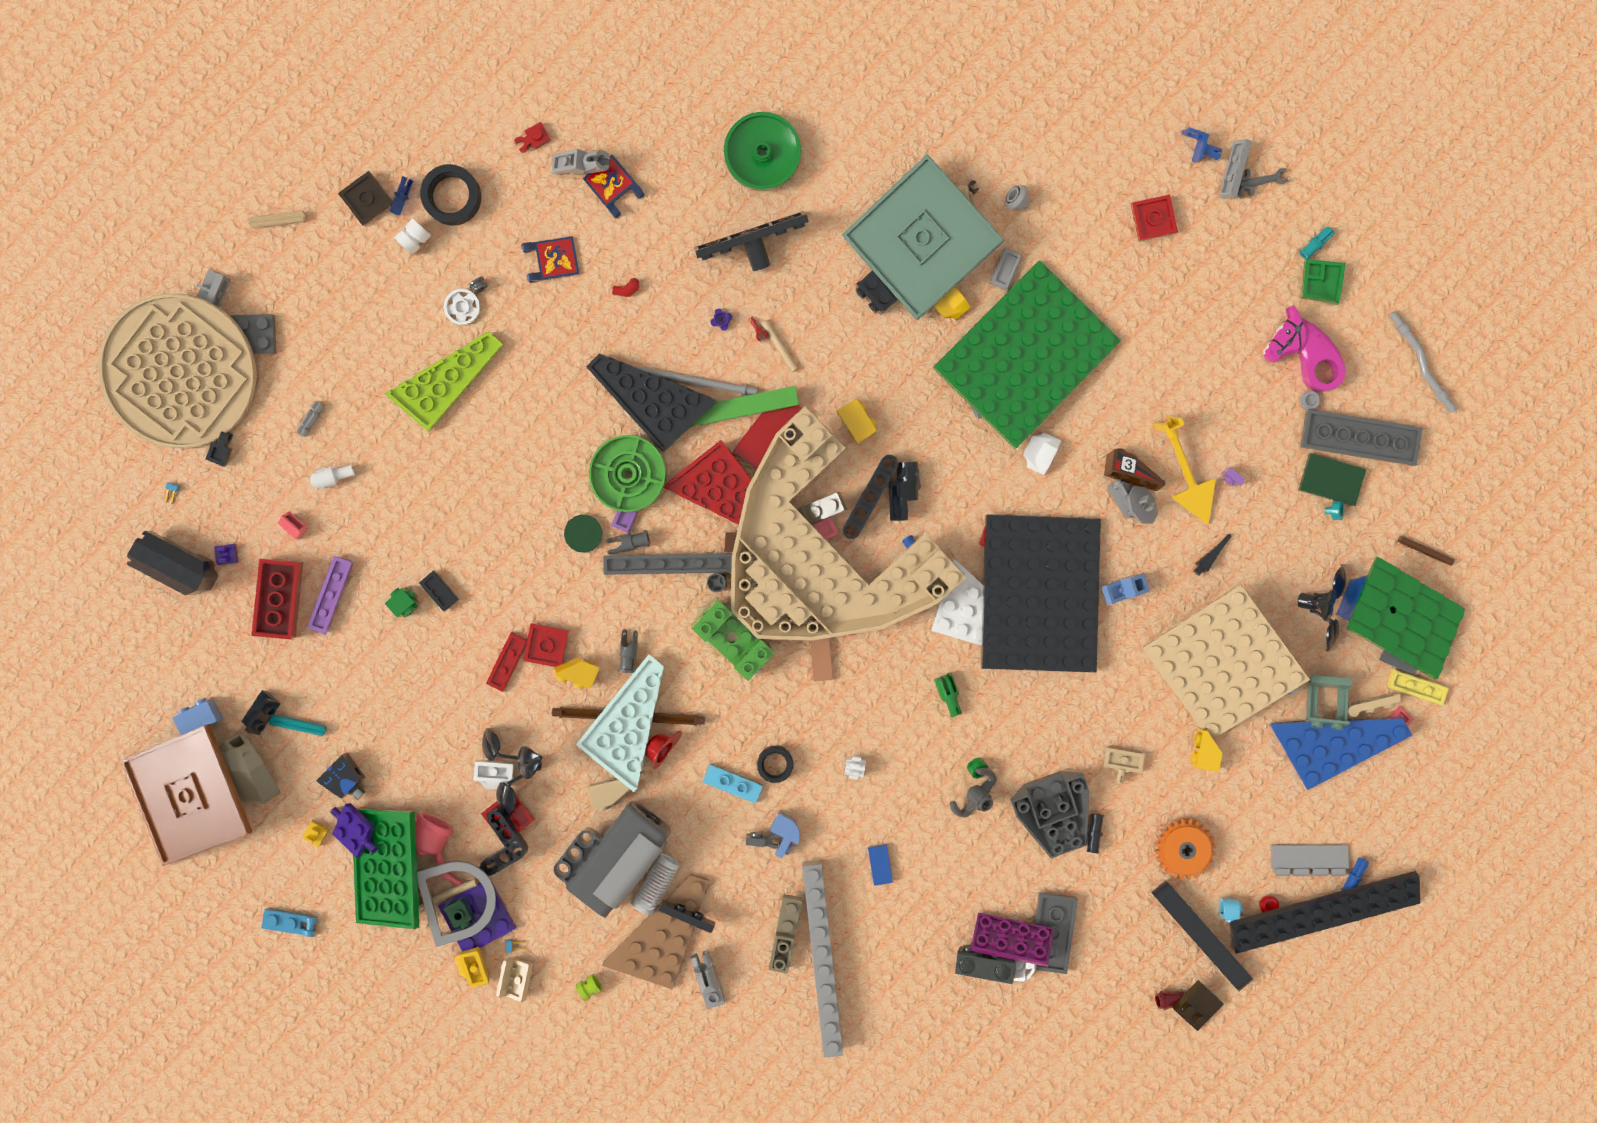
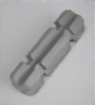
M317 401L313 402L311 405L312 409L308 410L301 421L302 425H299L296 430L301 436H307L309 433L308 429L312 428L319 416L318 413H321L324 408Z

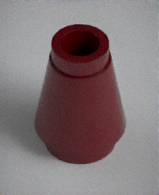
M1160 991L1156 993L1155 1001L1158 1009L1165 1011L1172 1008L1184 995V992Z

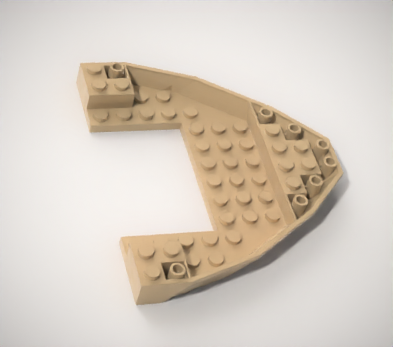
M806 405L776 433L747 487L732 553L731 612L757 639L812 641L880 630L938 604L966 578L965 573L925 532L868 584L798 511L790 500L846 448Z

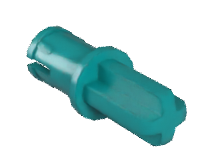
M1327 226L1316 237H1312L1311 241L1299 251L1301 257L1305 260L1309 259L1317 250L1322 249L1323 245L1334 236V230Z

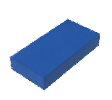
M887 844L868 847L874 886L893 883Z

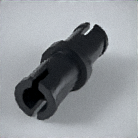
M1091 813L1090 830L1087 831L1089 839L1086 852L1099 854L1100 837H1103L1101 830L1104 815Z

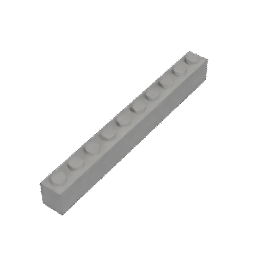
M821 860L802 862L824 1058L843 1056Z

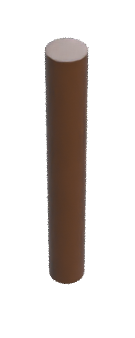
M1402 535L1398 539V543L1450 566L1455 561V559Z

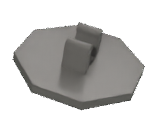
M1132 487L1127 496L1130 513L1139 523L1153 524L1158 515L1155 497L1146 487Z

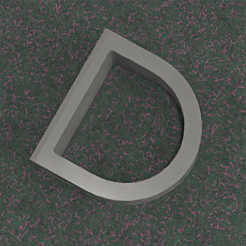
M453 860L417 869L418 884L436 947L471 937L488 924L495 909V890L489 876L480 867L467 861ZM451 871H463L472 874L482 883L487 896L486 906L482 915L474 923L463 929L459 928L442 933L427 878Z

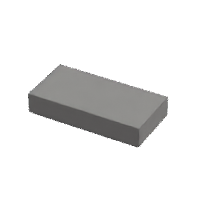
M1005 247L989 284L1007 291L1022 258V254Z

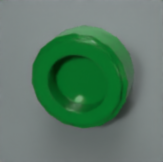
M975 758L968 763L967 770L973 778L978 779L984 775H978L976 773L977 768H988V765L983 759Z

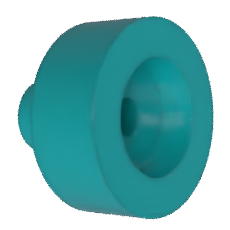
M1333 501L1331 507L1325 508V514H1331L1333 520H1343L1345 513L1343 501Z

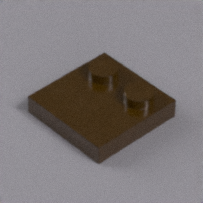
M369 170L338 193L363 226L394 204Z
M1198 980L1172 1008L1195 1030L1199 1031L1224 1003Z

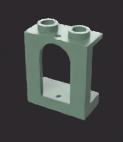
M1311 675L1308 681L1306 723L1316 728H1323L1326 725L1331 726V729L1343 730L1344 727L1346 728L1350 725V721H1347L1349 688L1352 686V679ZM1318 687L1337 689V710L1334 720L1322 719L1317 715Z

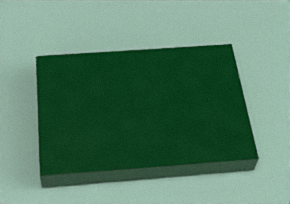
M1310 453L1298 490L1333 501H1343L1344 504L1356 506L1366 469Z

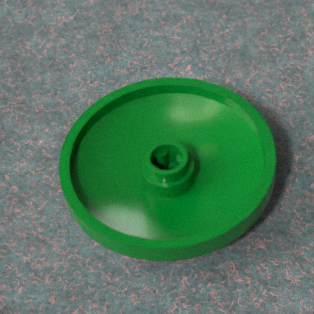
M770 112L748 114L739 119L726 136L724 143L725 163L730 174L741 185L757 191L776 189L787 183L799 166L801 144L798 134L786 119Z

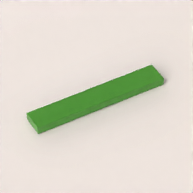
M796 386L718 401L691 427L798 406L799 399Z

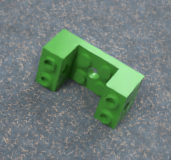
M718 597L691 623V629L733 664L734 669L747 681L775 653L767 642L763 639H757ZM735 632L738 636L737 640L729 642L726 639L727 634Z

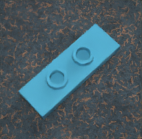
M712 764L709 765L703 783L755 804L763 787L762 784Z

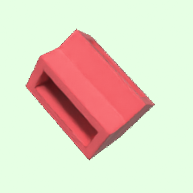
M290 511L282 515L278 522L295 539H300L307 531V526Z

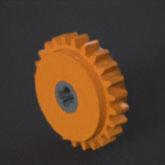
M1180 818L1179 823L1176 820H1172L1173 825L1171 826L1166 823L1167 829L1161 828L1160 831L1163 834L1156 836L1159 842H1154V845L1158 847V849L1154 850V853L1159 854L1156 860L1158 862L1162 861L1159 866L1165 868L1164 871L1167 874L1171 872V876L1174 878L1178 874V878L1183 880L1184 876L1191 880V875L1198 878L1199 872L1204 875L1203 869H1210L1208 863H1214L1211 856L1217 854L1212 851L1217 845L1211 843L1215 840L1213 836H1209L1211 831L1205 830L1206 826L1203 824L1199 826L1200 822L1197 820L1192 824V819L1190 818L1186 822L1183 818Z

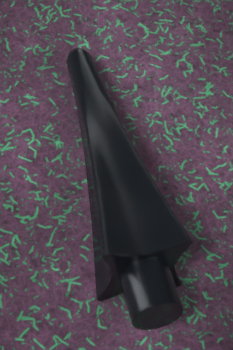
M1227 534L1220 543L1194 563L1197 565L1193 571L1196 575L1199 576L1202 572L1210 570L1220 551L1231 538V534Z

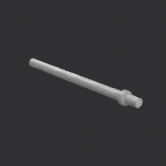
M634 366L667 380L737 392L743 396L745 394H757L758 388L747 387V384L741 386Z

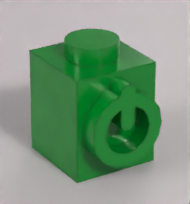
M398 587L390 594L391 598L384 603L397 618H407L418 608L417 603L419 601L416 599L417 595L412 589H399Z

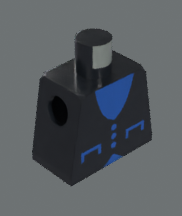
M348 753L342 754L316 780L320 785L341 799L351 793L358 800L366 793L359 785L365 776Z

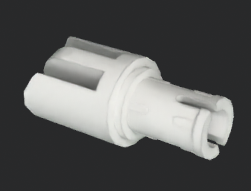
M352 464L337 469L332 466L315 471L311 475L310 483L315 488H327L337 485L341 479L355 476V471Z

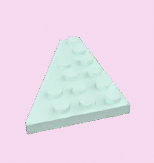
M650 654L576 744V746L633 792L638 788L664 666Z

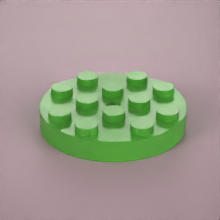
M622 435L606 441L597 449L590 463L589 480L594 494L604 505L616 511L631 513L644 510L656 502L666 485L667 469L663 456L653 444L638 436ZM627 471L632 472V476L630 478H627L625 476V473Z

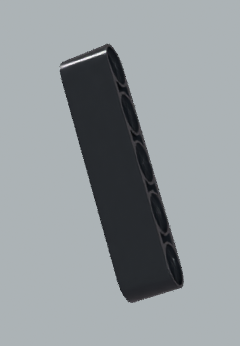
M894 455L884 456L878 464L843 527V534L846 538L855 539L862 531L898 466V460ZM887 458L894 461V467L891 469H887L884 466V460ZM882 475L885 483L882 486L876 485L874 482L875 476ZM867 492L875 494L874 502L870 503L865 500ZM862 508L866 511L864 519L856 517L855 512L857 509ZM854 525L857 532L854 536H849L846 533L847 526Z

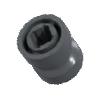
M714 573L707 579V586L713 592H720L727 585L725 576L720 573Z

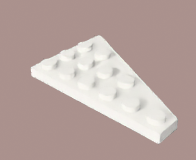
M952 559L965 573L966 578L939 602L931 631L982 646L983 585L957 560Z

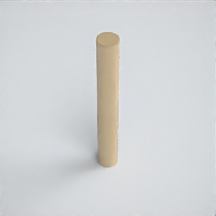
M768 320L763 321L761 325L791 372L798 369Z

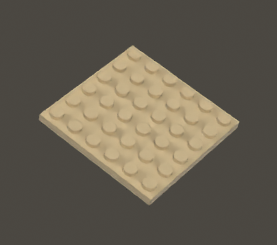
M1241 583L1143 646L1145 653L1199 727L1208 731L1213 739L1310 680L1309 676Z

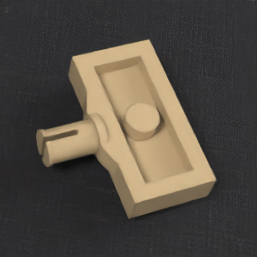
M1105 747L1102 766L1117 770L1116 782L1124 784L1125 773H1142L1145 754Z

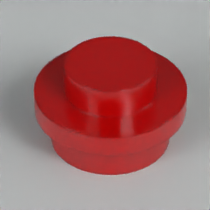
M1266 895L1261 898L1259 907L1262 912L1278 909L1279 902L1274 896Z

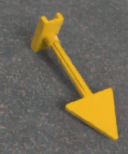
M1169 415L1167 416L1168 420L1164 423L1154 422L1153 425L1155 430L1165 432L1167 438L1170 439L1188 485L1187 490L1173 495L1172 499L1205 524H1209L1216 480L1212 478L1201 484H1196L1178 438L1177 428L1184 425L1183 420L1180 417Z

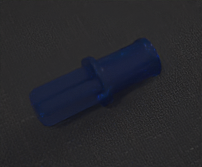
M404 176L401 177L397 192H394L395 197L390 207V212L397 216L401 215L406 200H409L408 194L414 182L411 179L407 181L408 178Z

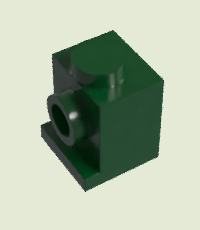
M465 896L447 904L443 908L454 928L459 926L460 929L469 926L471 924L470 920L475 917ZM457 913H460L462 918H459Z

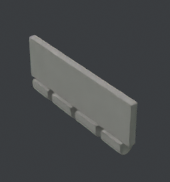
M1271 845V868L1274 869L1275 876H1290V869H1292V876H1309L1310 868L1312 876H1328V868H1330L1331 876H1345V868H1349L1348 845Z

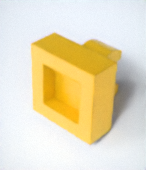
M312 820L302 838L319 847L330 829Z

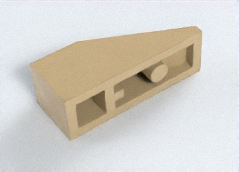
M641 771L639 781L646 775L645 771ZM617 778L590 784L587 787L592 808L599 811L610 809V805L630 790Z

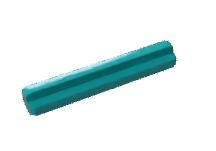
M275 714L269 720V724L318 736L325 735L327 729L325 725Z

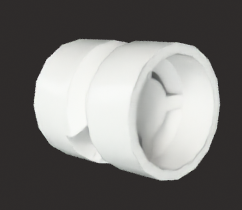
M412 218L405 225L406 231L401 230L394 238L408 252L414 255L420 248L419 243H425L431 235Z

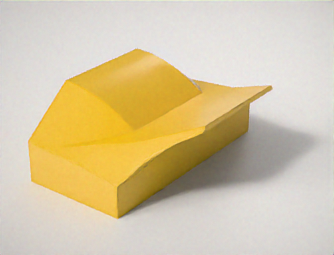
M956 287L934 306L943 318H953L955 321L971 308Z
M479 947L459 952V955L454 957L460 975L467 979L470 988L489 983L488 967L483 952Z

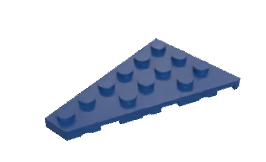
M1401 717L1388 719H1347V721H1350V725L1346 728L1344 727L1343 730L1331 729V726L1326 725L1323 728H1316L1306 723V721L1272 722L1269 725L1304 786L1309 790L1411 737L1412 733L1404 719Z

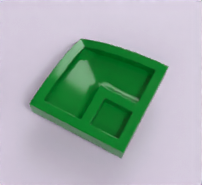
M1306 259L1304 261L1301 299L1338 305L1342 291L1345 263Z

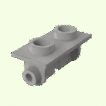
M1120 479L1109 484L1107 488L1127 519L1132 516L1127 499L1131 488L1128 483Z

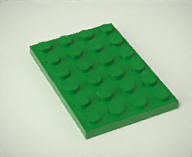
M356 808L375 826L371 841L378 847L374 854L365 848L362 856L356 858L353 855L356 923L405 929L420 928L415 811Z

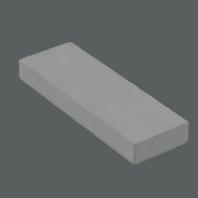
M1244 139L1233 142L1219 193L1220 198L1229 199L1237 197L1252 141Z

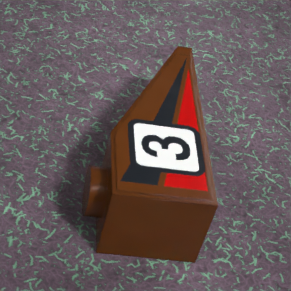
M1121 448L1114 449L1107 454L1104 476L1116 480L1120 479L1126 483L1146 487L1153 491H1158L1165 486V481L1134 454L1128 453Z

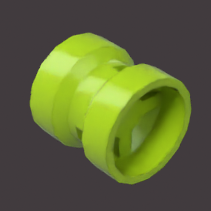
M594 974L587 977L586 981L576 984L577 992L584 1001L590 999L593 993L598 994L602 991L601 984Z

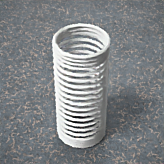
M663 853L657 857V861L653 864L654 867H651L652 870H650L644 879L645 881H643V884H641L637 891L638 893H636V896L631 901L635 909L646 915H652L661 897H663L667 890L666 888H668V885H670L674 878L673 876H675L680 867V864L675 859ZM653 872H655V873H657L658 875L662 876L664 879H662L661 877L657 876V875L654 874ZM649 878H652L653 880L657 881V882L660 883L661 885L657 884L656 882L652 881V880L649 879Z

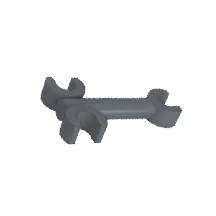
M1281 168L1275 174L1249 179L1251 171L1246 169L1245 177L1241 179L1239 186L1241 189L1238 191V197L1240 199L1244 197V190L1249 192V197H1252L1255 193L1252 186L1271 182L1278 184L1286 183L1288 178H1280V173L1286 172V169Z

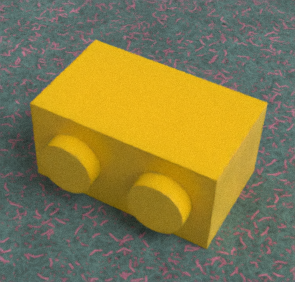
M857 398L837 410V414L856 444H859L875 434L878 425L873 417L869 418L867 416V407L862 400L859 402Z

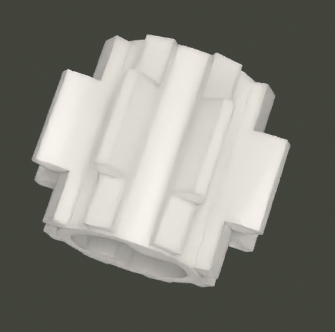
M852 755V758L847 757L844 775H849V779L858 780V777L863 778L866 760H861L860 756Z

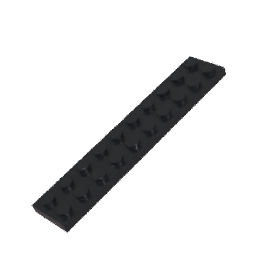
M1413 871L1230 921L1233 950L1235 954L1420 904L1419 874Z

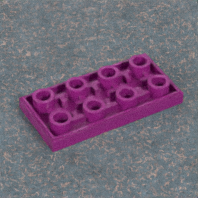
M978 913L971 951L1048 967L1054 928Z

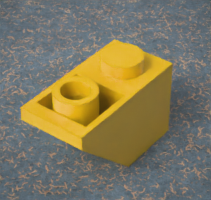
M577 657L553 668L552 672L557 676L556 679L561 682L567 683L568 680L580 689L585 687L591 689L600 667L596 663Z
M1199 728L1194 736V743L1196 745L1195 750L1191 752L1190 762H1192V766L1195 768L1219 772L1223 753L1208 731Z

